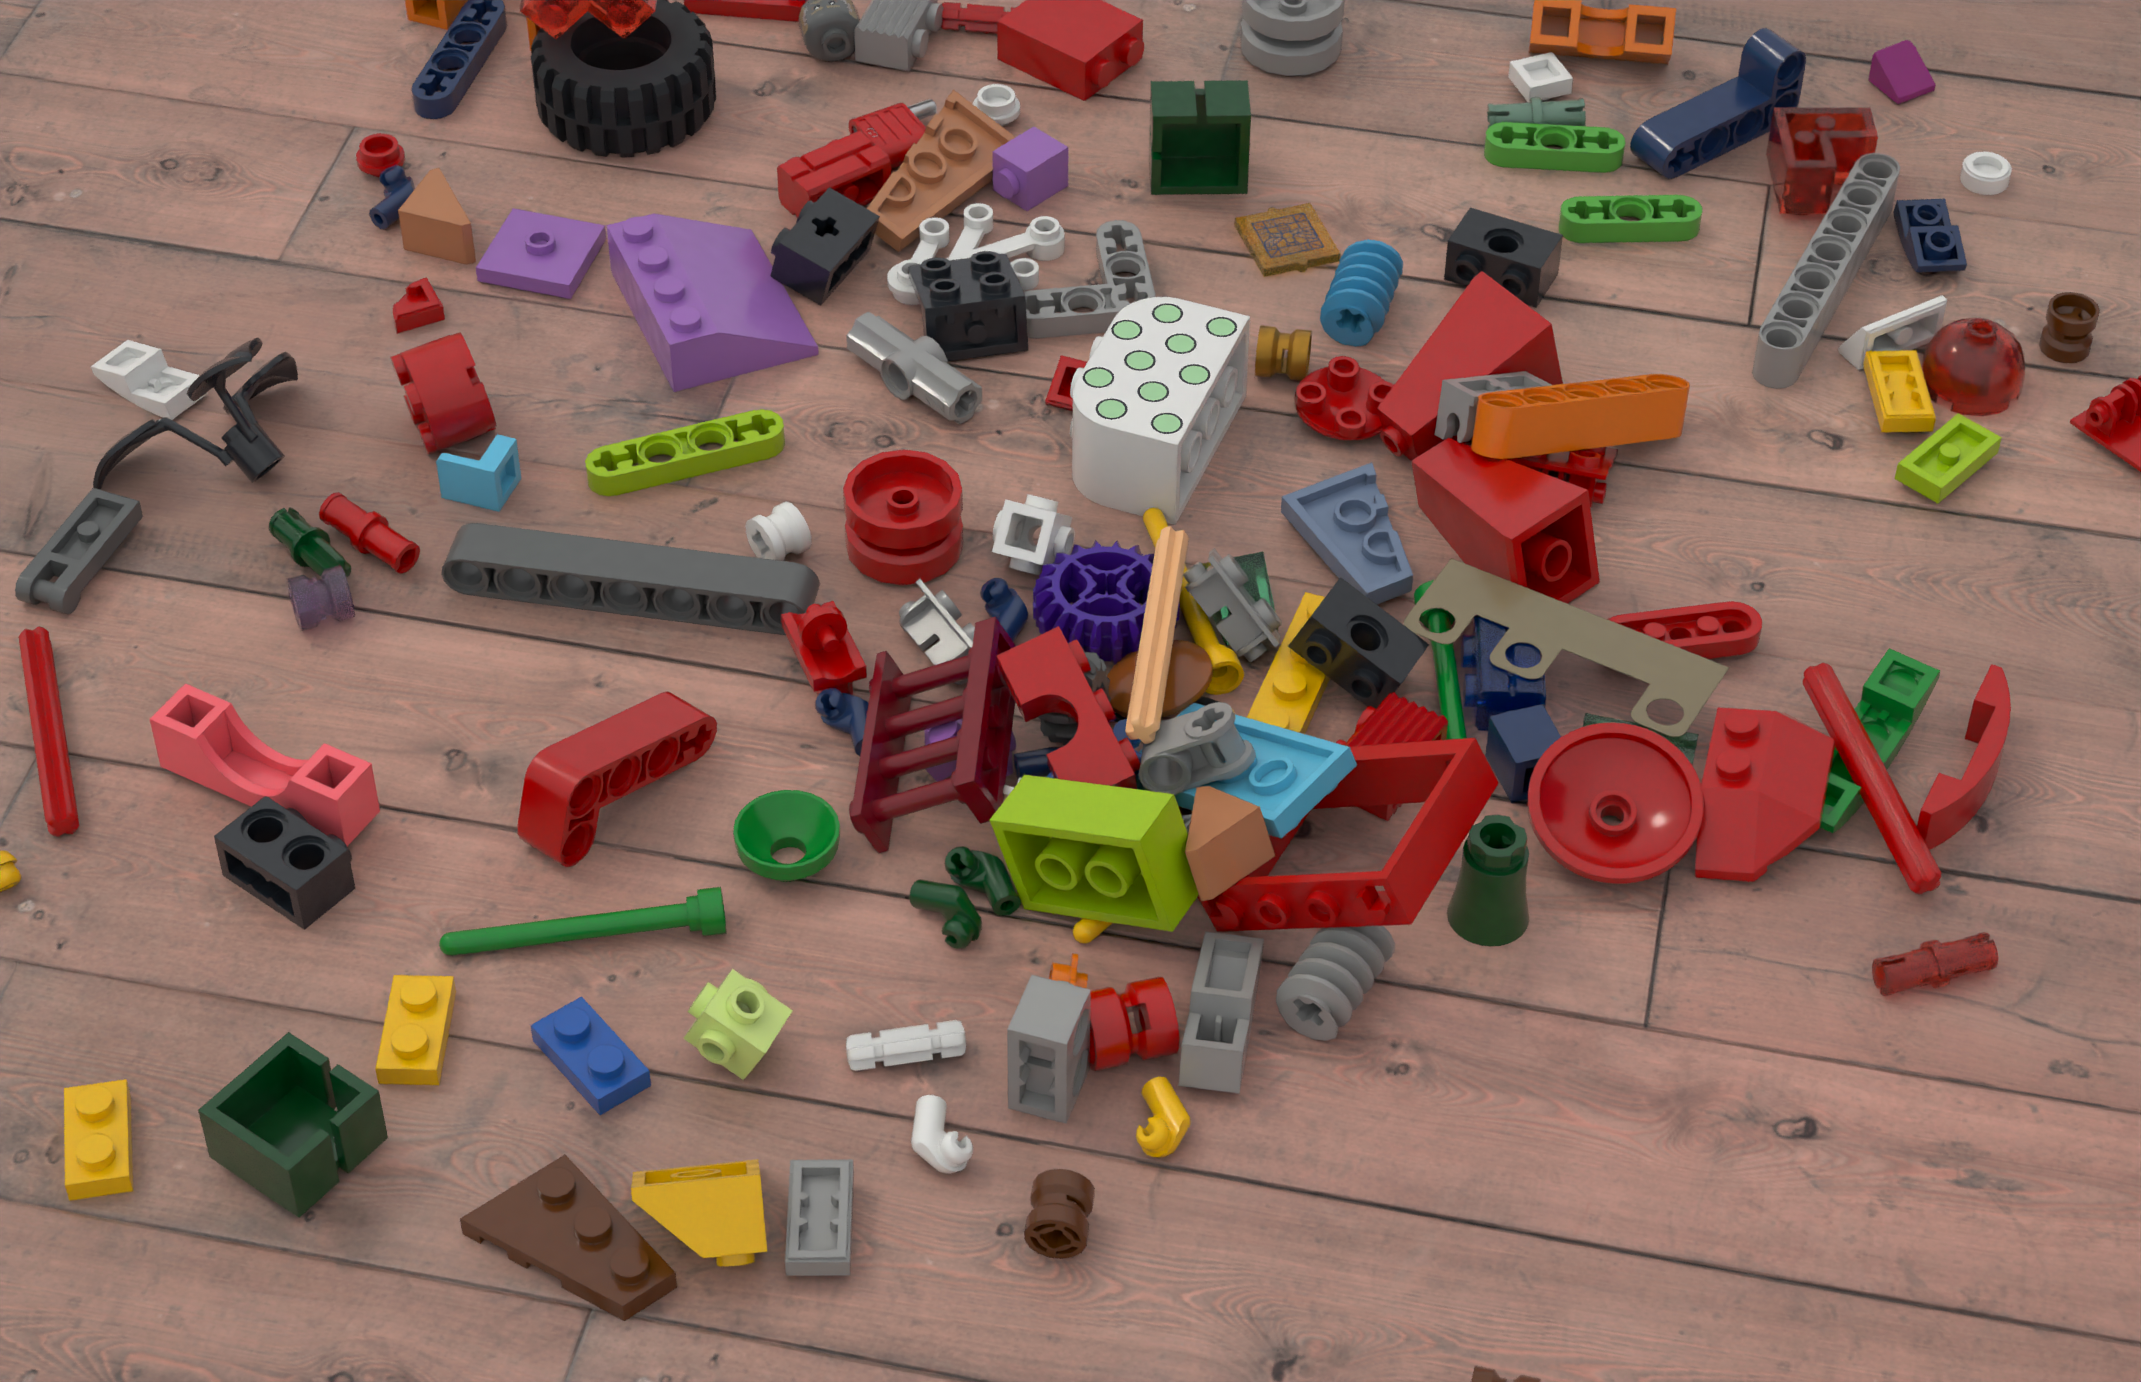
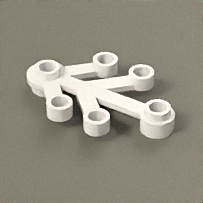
M975 203L964 209V229L949 258L946 259L970 258L977 252L993 251L998 254H1006L1008 258L1026 252L1033 259L1051 261L1059 258L1064 253L1065 232L1055 218L1041 216L1031 221L1025 233L978 248L984 234L989 233L993 229V210L986 204ZM933 217L923 220L919 226L920 243L912 258L893 266L887 274L888 288L893 292V296L897 301L907 305L920 304L909 279L908 267L921 264L926 259L935 258L938 249L948 245L949 224L944 219ZM1019 258L1011 262L1023 291L1031 290L1038 285L1039 265L1036 261L1029 258Z

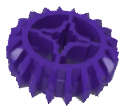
M1095 540L1092 548L1084 549L1074 544L1070 555L1056 553L1052 564L1043 565L1040 578L1036 579V586L1033 588V619L1036 622V627L1039 628V632L1043 634L1059 626L1067 643L1077 639L1084 652L1097 653L1100 659L1112 662L1113 665L1121 661L1128 653L1139 650L1154 554L1143 556L1139 545H1135L1130 549L1121 548L1118 540L1112 547L1101 546ZM1180 604L1178 605L1176 625L1180 617Z

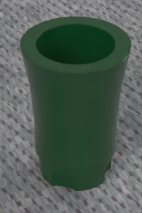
M1498 814L1487 815L1480 823L1473 825L1470 829L1468 838L1463 846L1457 885L1447 908V918L1452 929L1463 939L1481 946L1509 944L1521 937L1529 924L1526 897V873L1529 858L1527 835L1525 829L1516 825L1508 816Z

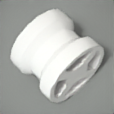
M787 501L775 506L771 515L767 517L762 515L755 516L747 520L745 525L748 542L757 558L784 561L787 554L791 552L800 554L810 549L812 544L809 527L804 517L792 503Z

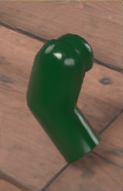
M965 846L956 847L947 854L945 869L950 874L951 879L962 887L986 893L995 914L1007 916L1014 913L1020 907V897L1006 866L1000 858L986 852L970 850Z

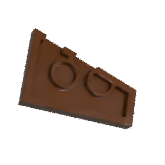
M566 1155L561 1156L460 1218L463 1235L480 1244L484 1240L495 1244L507 1251L509 1260L526 1269L531 1265L536 1266L560 1279L563 1289L623 1321L628 1320L677 1288L676 1272Z

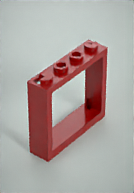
M1476 738L1350 747L1357 766L1313 809L1425 802L1382 871L1268 876L1310 813L1309 811L1301 819L1300 823L1282 839L1269 835L1275 857L1214 899L1201 901L1198 895V899L1216 931L1412 925L1499 784ZM1375 886H1383L1385 890L1377 891Z

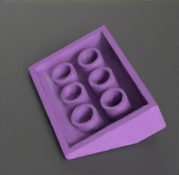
M660 214L632 217L626 221L606 225L611 273L673 392L819 355L816 342L783 284L770 277L772 265L751 229Z

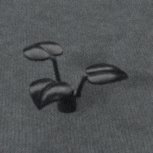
M258 337L240 345L223 360L206 369L187 391V396L192 401H196L214 387L224 403V411L227 414H231L237 424L229 429L221 438L227 445L224 450L167 417L156 421L151 419L125 435L105 453L96 468L93 487L101 490L107 475L122 459L153 436L165 431H172L216 456L225 467L234 461L252 483L257 481L273 469L285 455L260 427L248 404V400L274 385L293 380L297 381L296 361L288 352L277 355L258 369L231 396L226 389V378L242 368L246 363L251 362L252 358L260 351L263 342Z

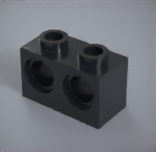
M267 796L263 797L214 835L223 876L304 930L355 889L351 868L352 855L346 844L337 836L332 834L327 836L310 825L297 810L293 808L285 809Z

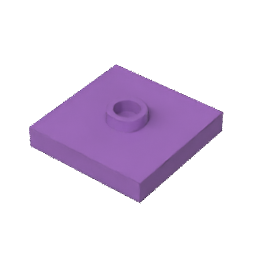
M513 208L476 266L477 281L571 299L606 240L605 225Z

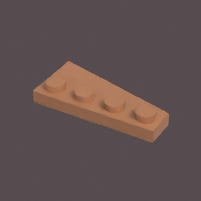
M953 89L947 97L942 110L938 115L935 114L926 126L925 133L918 143L913 144L909 149L902 165L896 172L891 174L867 207L868 210L880 216L875 234L896 251L900 252L920 236L919 226L923 220L933 217L943 219L993 180V151L1014 139L1015 136Z

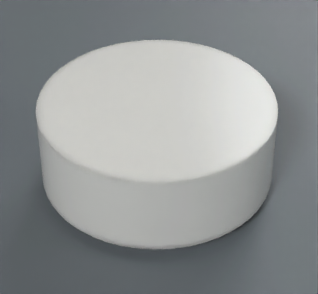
M1976 152L1964 159L1960 181L1965 188L1974 193L1995 195L2007 189L2012 168L2004 157L1996 153Z

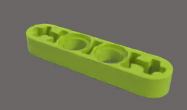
M752 410L601 446L590 452L585 460L588 487L598 495L617 496L770 459L781 453L785 446L783 419L779 414L771 410ZM713 442L724 445L717 450L709 451L698 448L705 443ZM663 454L673 457L667 462L660 463L648 460L650 457Z

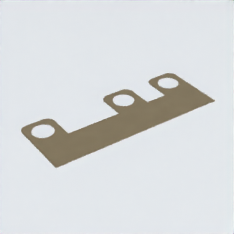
M1453 558L1449 560L1404 619V626L1412 632L1440 644L1454 643L1475 615L1508 627V631L1491 652L1490 661L1493 665L1526 679L1542 677L1563 649L1648 683L1650 685L1632 709L1631 717L1636 723L1671 737H1679L1687 732L1729 669L1727 666ZM1429 609H1444L1454 616L1455 625L1451 630L1444 633L1430 632L1421 626L1419 622L1420 615ZM1528 643L1540 650L1542 659L1533 667L1521 668L1511 664L1506 659L1505 652L1513 644ZM1667 699L1679 704L1683 709L1684 716L1676 724L1662 725L1649 718L1647 707L1655 700Z

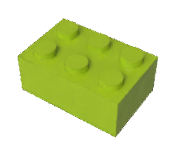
M1024 775L990 819L1021 903L1026 910L1173 932L1199 895L1185 854L1188 833L1174 794Z

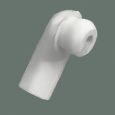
M935 1095L922 1096L916 1102L911 1139L914 1152L941 1173L951 1174L963 1170L973 1154V1145L970 1139L965 1136L959 1142L956 1140L958 1138L957 1131L948 1133L944 1131L947 1103L942 1098Z

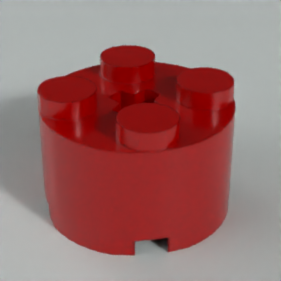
M461 332L439 338L390 357L399 383L404 387L406 394L404 395V400L414 425L422 423L417 425L427 454L443 450L496 429V420L483 382H480L474 368L476 364Z

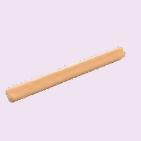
M1171 526L1161 530L1160 538L1156 542L1125 728L1126 734L1131 740L1140 739L1144 744L1154 741L1156 731L1160 728L1189 541L1188 535L1184 530L1175 531Z

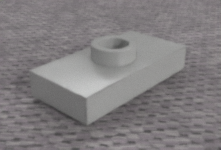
M853 1159L790 1160L785 1252L786 1276L850 1275L854 1188Z

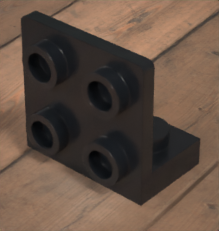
M981 251L973 254L970 258L956 260L939 257L929 258L921 264L908 267L909 279L922 308L924 336L933 338L940 345L947 361L1028 351L1026 298L1006 254Z

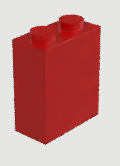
M1025 0L997 21L998 60L1083 101L1089 99L1102 88L1107 87L1111 81L1131 66L1136 65L1142 59L1144 52L1143 19L1102 0Z

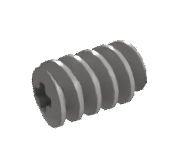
M1384 926L1320 928L1310 941V946L1299 957V962L1288 973V978L1277 989L1276 1003L1286 1023L1298 1033L1314 1040L1328 1041L1335 1039L1338 1027L1345 1026L1351 1019L1352 1010H1355L1361 1004L1363 994L1370 990L1374 984V978H1377L1383 971L1384 962H1387L1395 953V942L1390 932Z

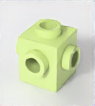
M732 969L718 988L707 982L687 1011L697 1019L683 1039L695 1046L704 1058L712 1063L724 1066L744 1080L765 1055L793 1010L768 994L760 983L745 978Z

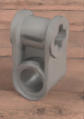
M1223 702L1211 703L1197 711L1160 722V728L1156 731L1155 740L1148 744L1143 743L1139 778L1141 784L1148 791L1177 795L1191 788L1217 780L1231 779L1240 775L1254 762L1256 757L1255 749L1249 741L1241 738L1234 725L1236 717L1232 707Z

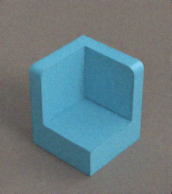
M498 434L480 460L441 453L436 461L441 498L500 512L521 480L517 439Z

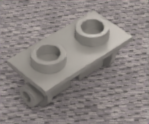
M1214 548L1210 551L1208 557L1212 564L1210 567L1205 569L1202 563L1198 562L1183 574L1188 582L1185 588L1191 593L1208 617L1226 605L1231 614L1217 623L1216 627L1238 657L1244 655L1248 662H1252L1267 650L1262 643L1266 638L1271 641L1274 647L1279 645L1281 635L1276 628L1281 626L1282 622L1264 598L1255 602L1245 589L1243 584L1248 582L1249 579L1238 562L1230 554L1222 559Z
M921 579L916 581L924 596L916 602L909 601L900 608V626L911 636L922 651L940 639V641L924 652L934 665L968 655V651L973 645L975 627L971 623H968L963 628L958 625L956 620L962 614L943 590L934 596ZM968 679L955 682V684L962 685L966 683Z

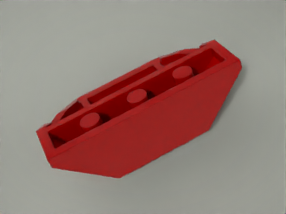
M1717 708L1700 791L1703 792L1704 811L1697 835L1696 878L1755 882L1767 872L1768 865L1788 855L1820 829L1835 749L1833 738L1783 712Z

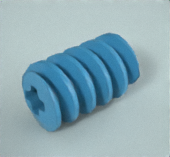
M1367 239L1353 243L1343 252L1320 312L1323 330L1332 339L1341 344L1354 347L1367 345L1373 338V334L1378 332L1384 325L1385 316L1389 312L1390 303L1394 298V291L1398 287L1399 278L1403 273L1402 258L1392 246L1381 241Z

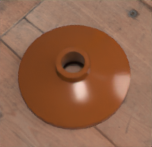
M1173 640L1161 718L1173 715L1192 705L1205 693L1212 681L1213 665L1208 653L1195 643ZM1138 650L1125 655L1121 661H1118L1107 675L1110 680L1109 696L1111 700L1109 702L1114 712L1126 718L1128 716Z

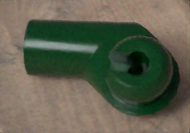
M923 879L913 883L910 890V903L918 909L942 913L947 921L942 927V934L947 935L945 942L956 949H963L968 947L971 941L979 938L982 930V919L963 888Z

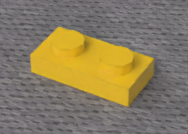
M393 975L375 1067L378 1084L440 1085L456 996L454 976Z
M127 1079L64 1088L65 1188L69 1201L133 1191L131 1094Z

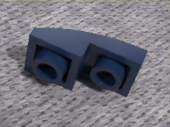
M1897 200L1893 211L1894 219L1904 252L1915 272L1965 271L1967 261L1959 226L1951 225L1946 200Z

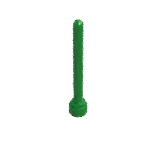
M1434 580L1423 583L1416 589L1414 593L1415 605ZM1434 608L1424 611L1420 615L1419 621L1429 628L1430 632L1444 633L1451 630V625L1454 623L1455 618L1444 609ZM1431 640L1440 712L1448 720L1446 740L1467 738L1454 644H1440Z
M721 887L697 889L696 896L686 897V903L448 932L441 937L439 947L444 954L454 956L689 926L690 932L702 931L703 936L726 934Z

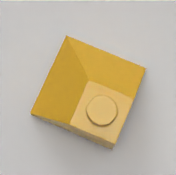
M758 1159L633 1172L631 1184L632 1201L700 1257H716L717 1266L729 1267L755 1262L754 1253L767 1252Z

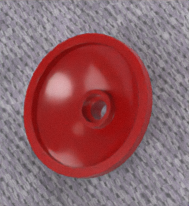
M1612 722L1584 726L1567 733L1555 741L1543 753L1533 770L1528 788L1527 807L1530 823L1538 841L1546 852L1559 864L1587 879L1603 883L1627 884L1651 879L1666 872L1688 853L1697 838L1701 826L1704 799L1703 792L1700 791L1701 783L1695 769L1687 757L1674 744L1646 728ZM1607 815L1616 816L1620 819L1621 823L1611 826L1606 824L1602 818Z

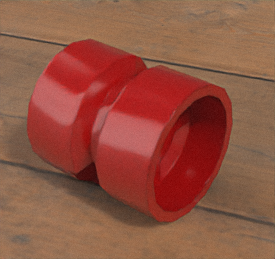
M1159 976L1127 983L1122 994H1119L1113 987L1091 990L1090 1067L1092 1070L1097 1071L1126 1065L1133 1053H1136L1142 1060H1150L1178 1053L1180 1038L1176 1010L1172 995L1163 977ZM1133 1012L1137 1033L1132 1034L1128 1013Z

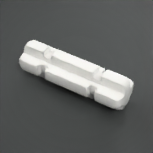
M951 1020L937 1022V1029L929 1030L928 1024L882 1030L879 1031L880 1037L876 1038L871 1037V1032L850 1035L846 1039L848 1064L851 1070L861 1071L875 1069V1062L883 1061L884 1067L930 1061L933 1060L932 1054L940 1053L941 1059L962 1056L966 1052V1037L961 1021Z

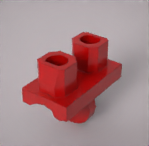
M834 601L826 602L822 605L812 604L806 609V613L803 614L792 612L781 614L782 628L813 691L819 695L825 689L836 688L841 693L853 695V681L867 678L866 664L847 628L848 625L843 613L836 607Z

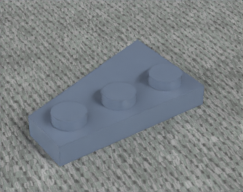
M1372 462L1282 496L1281 513L1338 578L1344 579L1375 604H1380L1412 591L1413 573L1398 532L1393 530L1389 520L1388 504L1384 494H1380L1377 487V474Z

